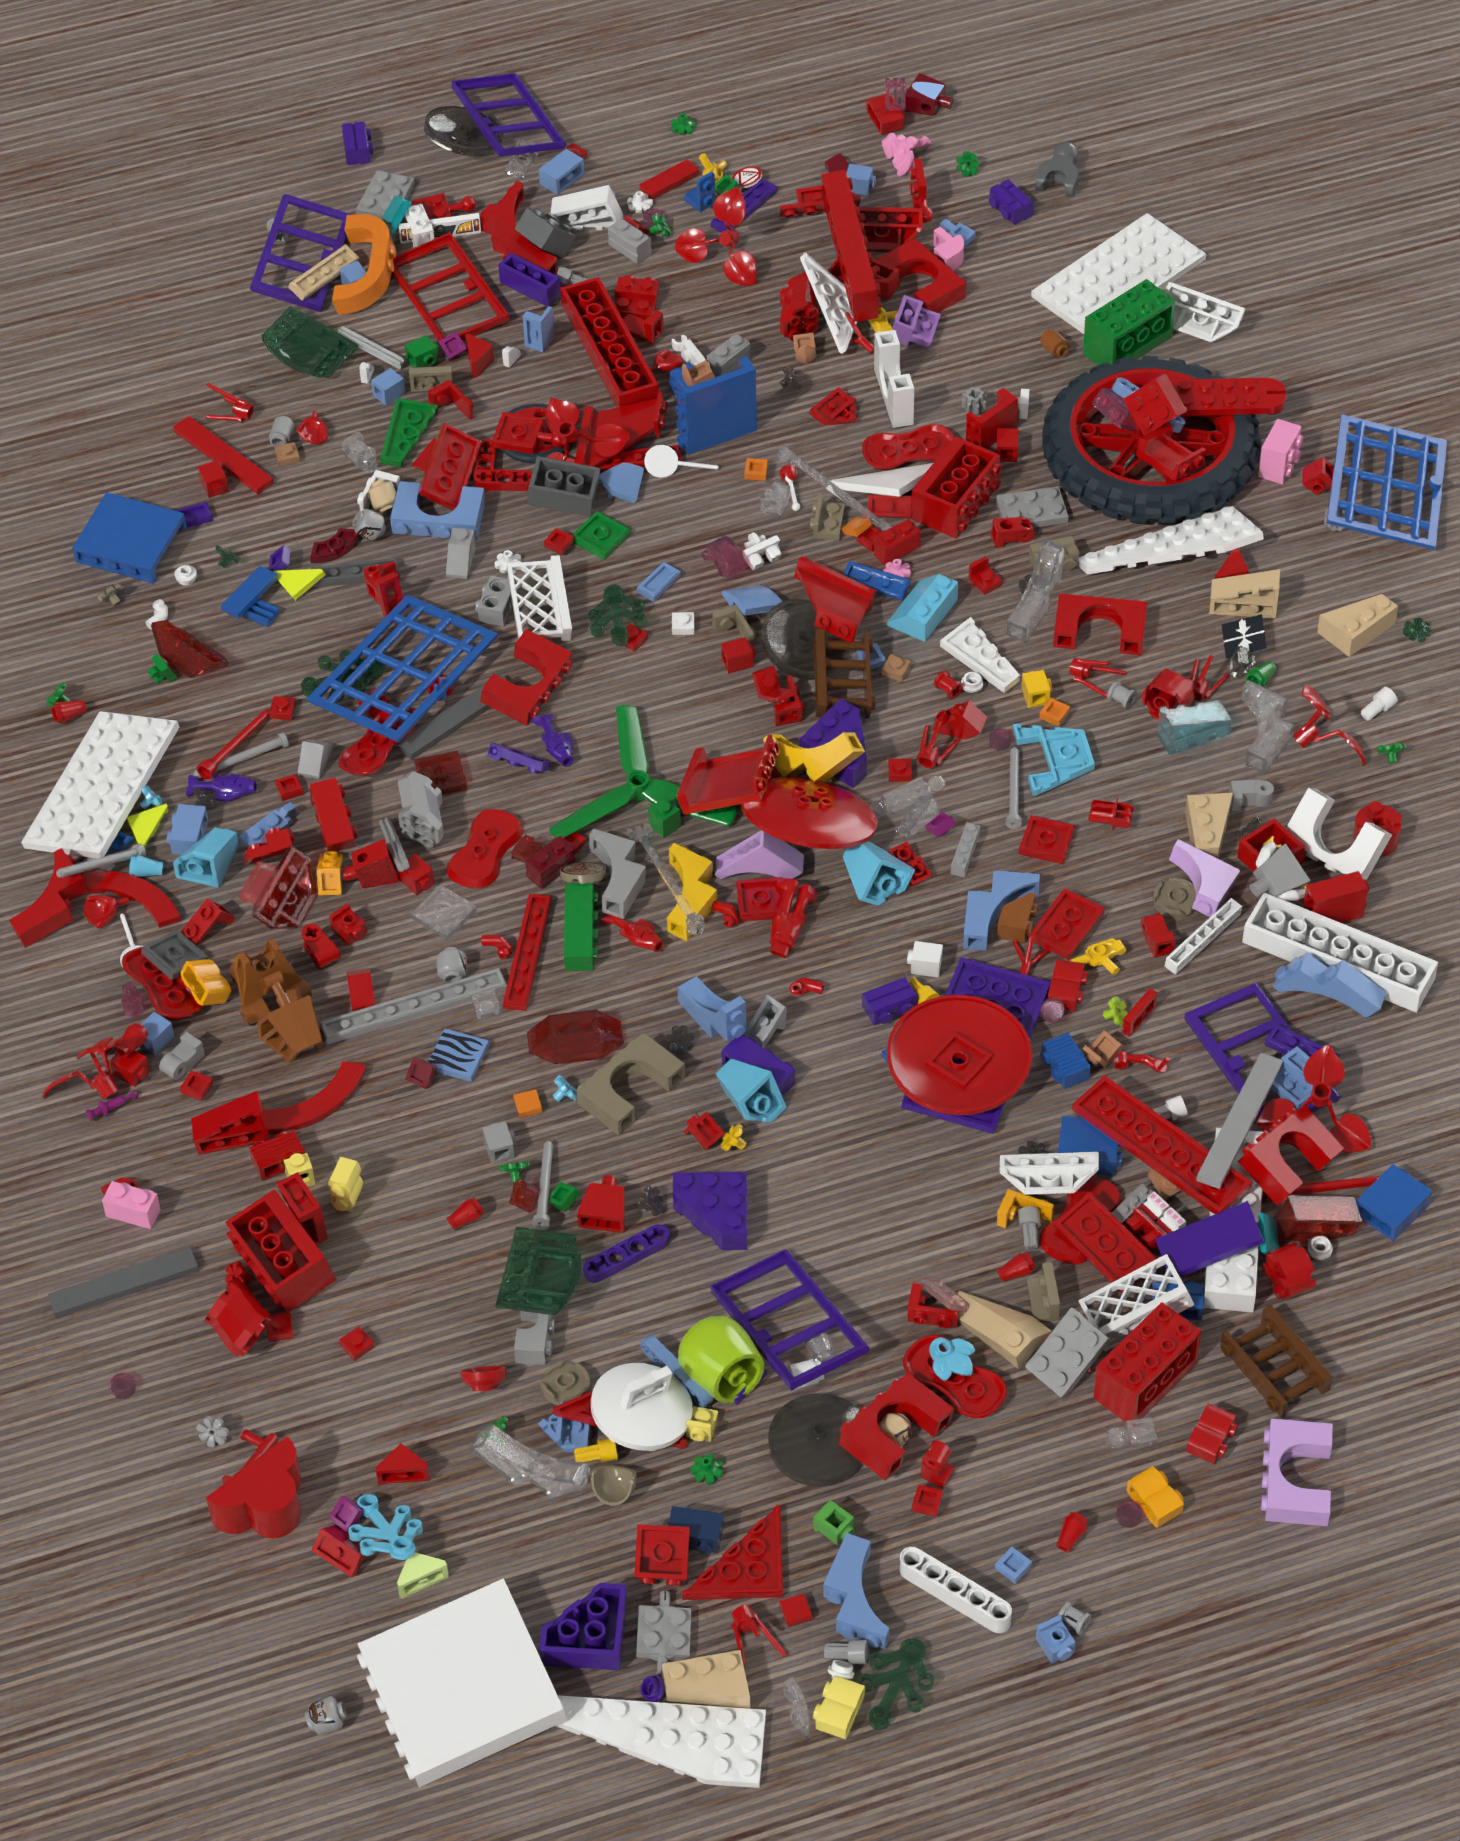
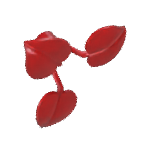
M736 187L718 196L713 205L716 218L720 221H725L724 225L728 230L723 231L719 238L705 241L703 230L699 228L688 229L677 238L675 251L686 261L698 263L703 261L708 254L706 244L720 242L725 247L731 246L729 252L730 259L723 264L724 274L735 284L749 286L757 283L756 261L752 254L747 251L740 250L733 255L734 249L737 247L736 244L740 240V235L737 230L729 225H740L746 213L743 194Z
M550 398L546 412L547 426L552 433L558 431L563 438L562 444L564 445L565 454L554 452L546 458L575 463L573 458H568V443L575 442L579 436L596 443V452L606 458L619 454L630 440L629 433L624 428L615 424H604L598 427L595 432L596 438L586 435L575 427L580 418V412L576 405L568 401Z
M1306 684L1302 689L1301 697L1308 699L1317 708V711L1305 725L1293 734L1295 740L1300 746L1305 748L1312 741L1317 744L1323 739L1339 735L1355 749L1361 758L1362 766H1364L1365 756L1361 746L1345 730L1338 729L1318 737L1317 734L1320 733V730L1314 723L1322 714L1327 720H1330V710L1319 694L1309 684Z
M122 1036L112 1041V1037L105 1038L86 1048L76 1056L77 1059H80L90 1053L99 1072L98 1075L93 1077L94 1083L82 1072L76 1070L50 1083L44 1090L42 1097L45 1099L54 1086L65 1080L77 1077L82 1078L89 1084L92 1090L96 1088L102 1100L119 1091L113 1080L114 1077L111 1073L107 1054L119 1043ZM94 1052H97V1055L102 1053L106 1071L102 1070Z
M1326 1045L1317 1050L1304 1066L1303 1075L1305 1081L1313 1085L1310 1097L1307 1098L1303 1105L1307 1107L1312 1103L1317 1107L1328 1106L1332 1121L1336 1125L1331 1128L1330 1133L1344 1147L1341 1152L1354 1153L1369 1150L1371 1148V1136L1362 1119L1353 1114L1343 1115L1340 1121L1336 1119L1332 1101H1330L1331 1088L1338 1086L1343 1081L1345 1070L1332 1046ZM1283 1098L1273 1099L1267 1103L1257 1120L1258 1127L1270 1133L1271 1130L1269 1128L1279 1119L1284 1122L1285 1119L1283 1117L1292 1108H1295L1293 1103Z

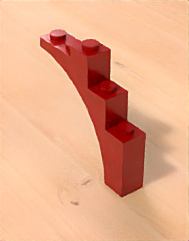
M516 181L511 188H508L506 195L502 200L498 201L497 205L490 203L480 213L481 231L492 234L493 251L502 253L503 260L510 253H513L556 275L558 271L557 257L543 252L515 230L517 211L524 200V185L522 182Z

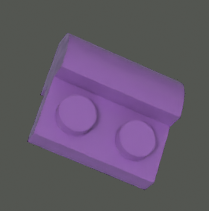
M906 295L903 296L892 330L896 331L899 342L905 346H908L909 341L929 348L941 314L922 308L923 301Z

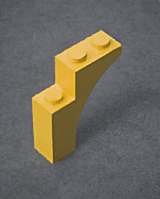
M843 732L832 741L809 749L791 743L782 735L771 734L774 742H777L779 746V755L775 763L777 764L778 772L783 777H797L806 770L808 776L814 782H826L865 753L855 733Z
M673 843L669 848V863L679 874L683 889L678 903L667 916V932L688 941L711 913L712 904L717 900V889L707 884L713 877V862L705 856H700L690 851L687 847Z

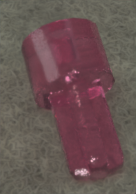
M128 981L127 984L122 986V1007L125 1015L137 1017L144 1011L143 998L137 992L136 985L132 981Z

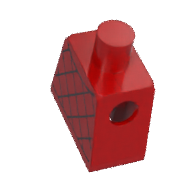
M385 839L352 852L353 865L342 868L345 881L358 878L362 888L365 889L400 882L396 864Z

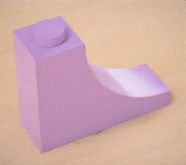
M761 830L717 856L715 876L723 879L734 874L754 872L793 879L803 873L804 854L783 840Z
M1179 839L1175 843L1169 861L1184 870L1194 885L1196 897L1192 908L1209 917L1221 907L1235 886L1240 873L1239 869Z

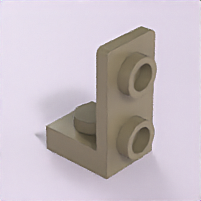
M736 604L712 612V627L716 633L736 626L742 637L747 638L749 645L754 646V639H756L755 630L752 626L749 627L747 617L743 615Z

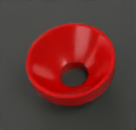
M483 1366L463 1369L460 1371L461 1380L472 1391H492L497 1389V1386L503 1382L507 1371L504 1366Z

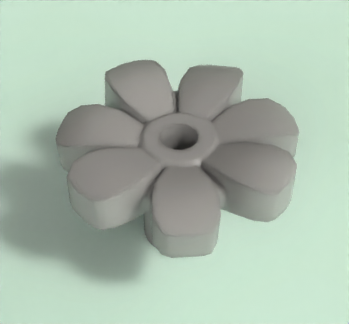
M206 1416L203 1422H199L196 1428L197 1431L201 1432L199 1438L202 1441L208 1439L207 1446L212 1448L217 1443L223 1445L227 1440L226 1436L229 1434L228 1428L223 1427V1420L219 1417L213 1421L211 1416Z

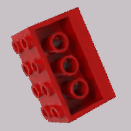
M955 436L912 489L911 520L957 539L961 532L966 531L972 518L975 519L980 508L988 503L991 494L999 489L1001 484L999 473L1002 467L1000 465V455Z
M275 1189L225 1222L229 1229L226 1235L232 1242L238 1255L243 1257L245 1264L251 1273L255 1274L258 1278V1282L264 1291L268 1292L277 1308L282 1306L286 1313L291 1312L337 1280L324 1255Z
M1161 1302L1096 1366L1093 1398L1133 1428L1197 1364L1201 1330Z

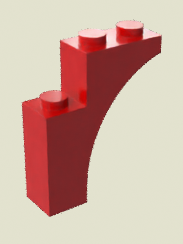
M62 848L53 852L54 869L44 892L26 910L9 919L14 932L25 948L74 921L70 913L73 910L70 901L88 891L84 883L87 881V878L83 872L63 878L57 876L56 872L58 869L76 864L72 855H66Z

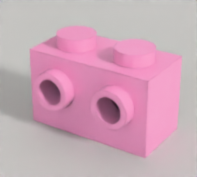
M112 1181L102 1199L106 1217L148 1229L152 1228L161 1210L157 1193L149 1189L132 1187L127 1183Z

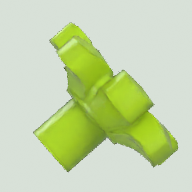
M1115 996L1108 1001L1110 1009L1103 1011V1016L1106 1020L1113 1018L1115 1025L1123 1026V1018L1128 1014L1124 1010L1127 1005L1124 1000L1120 1001V998Z

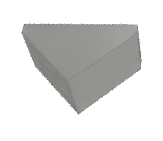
M314 739L302 741L298 775L320 779L333 749V743Z

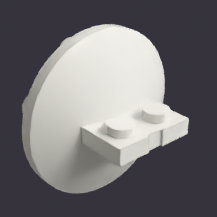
M645 1363L619 1365L610 1369L599 1378L591 1396V1413L599 1429L612 1442L635 1450L655 1451L672 1445L685 1434L688 1427L686 1422L692 1418L693 1407L691 1397L686 1387L673 1375L668 1366L660 1368Z

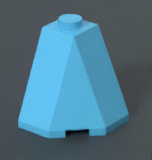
M213 828L174 861L176 878L219 888L239 848L237 833L229 829Z
M870 841L855 847L846 848L842 856L858 899L877 906L886 901L885 898L894 893L898 895L905 891L915 872L914 868Z
M730 1059L716 1073L724 1093L746 1120L772 1123L787 1108L771 1071Z

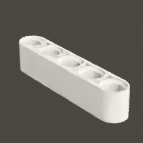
M908 1547L901 1552L900 1573L906 1580L992 1632L1004 1633L1010 1628L1012 1608L1008 1602L916 1547ZM908 1562H914V1563H916V1564H915V1565H908L907 1563H908ZM936 1575L938 1578H930L928 1576ZM957 1588L960 1589V1591L954 1592L950 1589ZM979 1601V1602H981L982 1604H981V1605H975V1604H973V1602ZM995 1615H1003L1004 1618H996Z

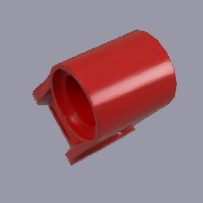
M308 924L303 927L301 931V936L304 940L303 948L319 970L340 959L341 956L336 945L327 937L320 926Z

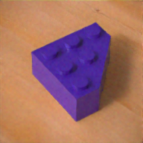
M840 699L799 739V746L808 749L815 748L832 741L843 732L855 733L865 753L833 776L854 788L867 775V753L859 708Z
M747 1172L673 1173L674 1210L688 1218L691 1224L702 1234H707L712 1238L720 1249L747 1250Z
M599 1583L582 1600L578 1599L563 1610L562 1615L542 1626L539 1654L543 1665L620 1670L627 1608L626 1584Z

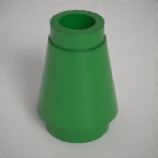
M1267 661L1249 670L1246 676L1248 686L1255 690L1262 689L1276 672L1275 664Z

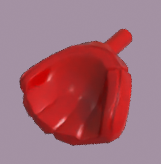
M665 349L654 357L655 365L650 367L651 372L657 369L663 372L671 371L682 365L684 361L682 357Z
M313 411L312 416L305 418L297 427L299 436L311 444L326 442L329 436L326 424L317 417V411Z
M107 895L88 896L84 904L86 919L91 925L101 929L114 918L117 906L129 903V898L115 900Z

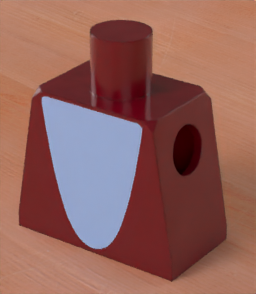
M919 73L904 94L903 111L934 116L940 107L951 109L954 99L946 96V85Z

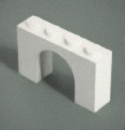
M896 331L875 333L874 370L892 427L914 425V386L910 374L901 375L900 343Z
M1308 788L1286 829L1305 846V851H1307L1305 855L1315 861H1318V859L1326 863L1324 866L1335 873L1340 871L1343 874H1349L1359 871L1362 878L1367 880L1392 834L1374 823L1365 822L1355 842L1348 850L1339 854L1331 852L1322 841L1321 827L1335 800L1317 789Z

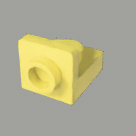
M693 1406L692 1418L686 1422V1426H688L686 1437L692 1438L695 1441L705 1440L711 1442L718 1419V1411Z

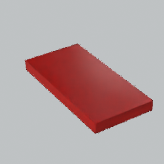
M444 422L441 425L418 494L453 511L459 504L463 486H467L482 441Z
M1091 1192L1087 1193L1054 1223V1227L1110 1283L1157 1259ZM1142 1278L1135 1280L1133 1286ZM1118 1289V1291H1119L1121 1294H1123V1291H1124V1290Z

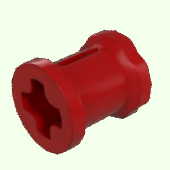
M942 671L935 678L934 687L943 690L947 697L952 700L962 692L963 683L955 681L950 677L948 671Z

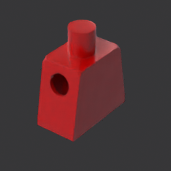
M605 1175L603 1176L602 1184H589L577 1212L578 1228L619 1233L625 1232L624 1187L616 1185V1177Z

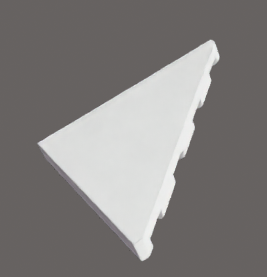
M804 253L800 256L801 262L837 348L843 354L847 350L854 331L845 315L846 312H849L852 317L845 286L812 257Z
M933 463L834 479L830 481V487L838 490L900 497L914 488Z

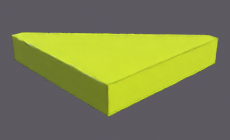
M322 569L273 571L278 574V581L295 601L326 575Z
M167 804L127 817V822L137 844H142L145 848L150 838L154 836L159 828L163 816L168 813Z

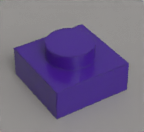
M283 545L271 554L269 570L273 572L287 569L290 564L291 549Z

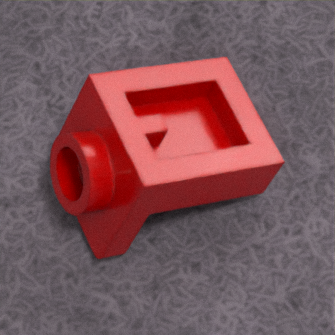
M986 556L975 560L969 565V581L984 595L1002 586V579L989 568V559Z
M707 1111L701 1116L696 1113L686 1122L688 1127L683 1131L685 1135L690 1132L705 1150L725 1134Z

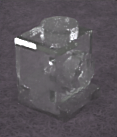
M774 481L771 488L766 490L765 495L760 497L761 513L781 518L790 502V486Z

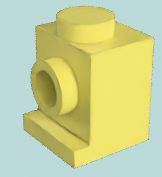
M296 1153L289 1159L284 1160L287 1177L297 1172L300 1175L306 1173L307 1177L303 1178V1181L307 1187L315 1185L313 1168L307 1153Z

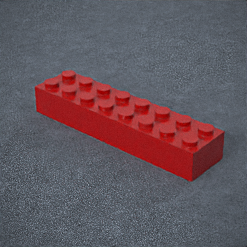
M846 170L821 174L823 204L853 321L858 322L878 318V309H881L880 297H877V295H880V286L878 282L874 281L876 280L875 267L870 266L872 264L871 252L866 251V249H869L867 237L862 235L865 234L863 222L859 221L861 216L859 207L855 206L857 204L855 192H851L853 190L851 177L847 178Z
M596 277L561 287V306L615 406L621 407L657 399L659 392L658 383L601 279Z

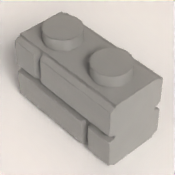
M620 219L608 228L609 245L636 264H640L652 254L651 238L625 220Z
M734 334L729 340H726L707 355V362L710 364L715 378L738 370L740 358L747 356L750 360V343L740 335Z

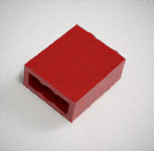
M1359 871L1306 885L1303 908L1340 923L1362 918L1365 907H1367L1366 898L1369 892V884L1366 879L1362 878Z

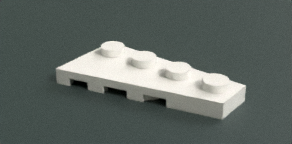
M971 617L940 640V647L1003 693L1020 681L1018 672L1005 657L998 653L997 647L986 639V634L975 626V621Z

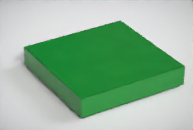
M596 511L572 535L574 536V544L605 560L631 535V529Z

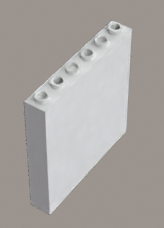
M504 1578L358 1643L361 1651L357 1655L359 1663L363 1670L368 1668L370 1672L366 1679L371 1690H377L380 1697L375 1700L381 1714L384 1712L388 1714L389 1719L385 1720L390 1735L396 1734L399 1741L394 1744L400 1758L404 1756L407 1758L408 1764L404 1765L409 1779H416L419 1787L567 1721L562 1704Z

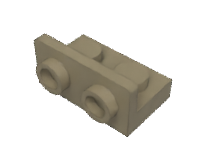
M451 366L409 368L411 392L428 391L447 380L453 383Z
M819 493L818 501L813 502V514H815V517L811 516L810 529L814 530V539L840 541L845 504L823 502V494Z
M1052 1262L1042 1263V1273H1038V1277L1027 1279L1032 1315L1039 1322L1058 1321L1060 1301Z

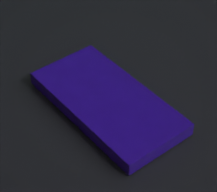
M1248 1201L1226 1209L1220 1214H1214L1156 1238L1161 1256L1168 1255L1179 1277L1264 1243Z

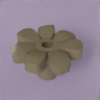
M120 582L99 593L98 601L109 598L112 605L120 602L116 595L119 588L122 587Z

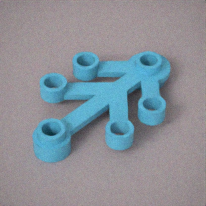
M365 1494L359 1497L357 1505L364 1510L362 1516L370 1518L377 1526V1528H369L355 1524L349 1527L350 1540L361 1541V1554L369 1556L376 1551L387 1552L393 1558L399 1560H406L413 1556L416 1551L413 1539L423 1532L422 1522L419 1519H411L410 1507L407 1505L398 1506L395 1509V1516L389 1525L378 1511V1499L375 1495ZM408 1521L406 1524L407 1530L403 1536H398V1532L403 1522ZM370 1538L388 1540L390 1543L375 1542L373 1539Z

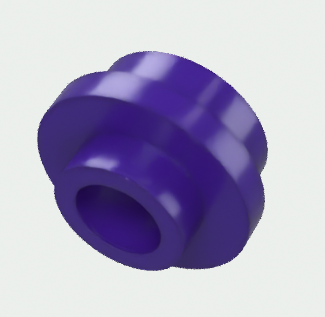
M656 1675L646 1677L641 1684V1695L649 1702L659 1701L665 1692L664 1680Z

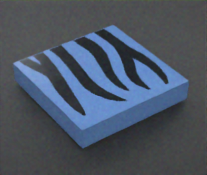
M444 1028L428 1062L437 1066L435 1071L437 1073L472 1082L489 1047V1041Z

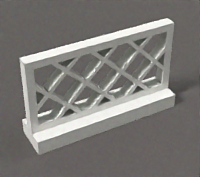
M560 555L551 556V559L548 561L507 563L518 639L523 634L522 627L528 623L535 628L532 632L543 638L561 637V641H570L572 626ZM539 568H546L547 573L542 578L534 573V571ZM512 570H522L526 574L519 579L513 575ZM529 576L538 581L534 587L525 583ZM542 584L550 589L546 596L537 591ZM520 586L529 591L524 598L516 593ZM532 595L541 599L536 606L528 601ZM544 603L553 607L549 614L540 609ZM523 604L532 609L527 616L519 611ZM535 613L544 617L540 624L530 619ZM550 621L556 626V630L548 631L543 626Z
M1167 1254L1078 1300L1088 1320L1097 1328L1101 1318L1111 1319L1109 1324L1098 1328L1111 1339L1104 1348L1105 1352L1116 1347L1161 1302L1177 1313L1194 1305ZM1167 1264L1168 1269L1165 1276L1155 1274L1159 1267ZM1139 1278L1146 1279L1143 1287L1133 1286L1135 1280ZM1152 1280L1162 1281L1159 1290L1148 1289ZM1168 1283L1178 1284L1179 1286L1169 1292H1164ZM1118 1289L1124 1290L1120 1299L1111 1298L1112 1292ZM1130 1292L1140 1293L1136 1302L1126 1300ZM1146 1294L1156 1296L1154 1300L1147 1304L1142 1303ZM1095 1301L1102 1302L1098 1311L1087 1308V1305ZM1108 1303L1117 1305L1114 1314L1104 1312ZM1123 1306L1133 1308L1128 1314L1120 1315Z

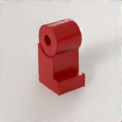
M1027 517L993 519L990 535L995 548L1004 547V543L1029 542L1034 538L1035 532L1030 519Z
M1156 913L1141 917V928L1153 957L1157 958L1171 954L1175 950L1176 939L1173 933L1169 932L1162 914ZM1166 944L1167 947L1165 949H1158V946Z
M933 1440L928 1452L923 1455L921 1462V1478L941 1488L945 1487L954 1473V1466L948 1463V1458L952 1451L945 1443Z

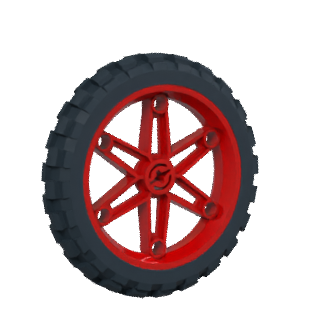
M1144 356L1140 360H1133V357L1116 360L1115 364L1112 365L1106 362L1093 367L1090 370V374L1087 372L1080 374L1053 399V405L1048 408L1044 418L1042 448L1044 458L1048 461V468L1056 480L1059 479L1060 486L1074 498L1079 497V502L1091 510H1103L1105 516L1120 520L1121 517L1128 518L1131 523L1146 525V521H1157L1158 525L1173 524L1175 519L1182 518L1183 521L1201 517L1204 511L1212 513L1223 507L1226 501L1234 499L1244 489L1245 483L1251 480L1256 471L1261 450V431L1258 427L1259 422L1256 415L1205 416L1214 424L1217 431L1209 432L1183 427L1180 433L1172 432L1171 438L1190 451L1195 452L1203 447L1206 449L1205 455L1216 456L1214 461L1202 471L1191 476L1189 473L1187 476L1174 481L1155 468L1165 481L1148 482L1131 479L1146 467L1148 463L1138 458L1127 469L1123 467L1132 454L1137 452L1138 444L1143 434L1122 400L1123 398L1112 390L1116 379L1124 378L1138 388H1141L1164 374L1168 376L1172 385L1173 380L1224 378L1218 374L1212 376L1210 370L1197 364L1193 366L1186 365V362L1180 359L1170 358L1168 361L1159 360L1158 356ZM1112 404L1124 422L1111 424L1087 423L1095 413ZM1180 416V417H1182V418L1186 421V419H1187L1189 416ZM1085 447H1096L1120 451L1121 453L1107 470L1089 456Z

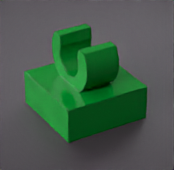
M158 654L151 658L156 666L151 667L147 673L157 684L162 682L165 677L170 682L177 678L176 674Z

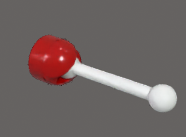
M793 465L783 466L779 471L780 477L783 482L789 484L793 501L792 509L798 511L800 510V504L797 503L793 482L797 479V470Z

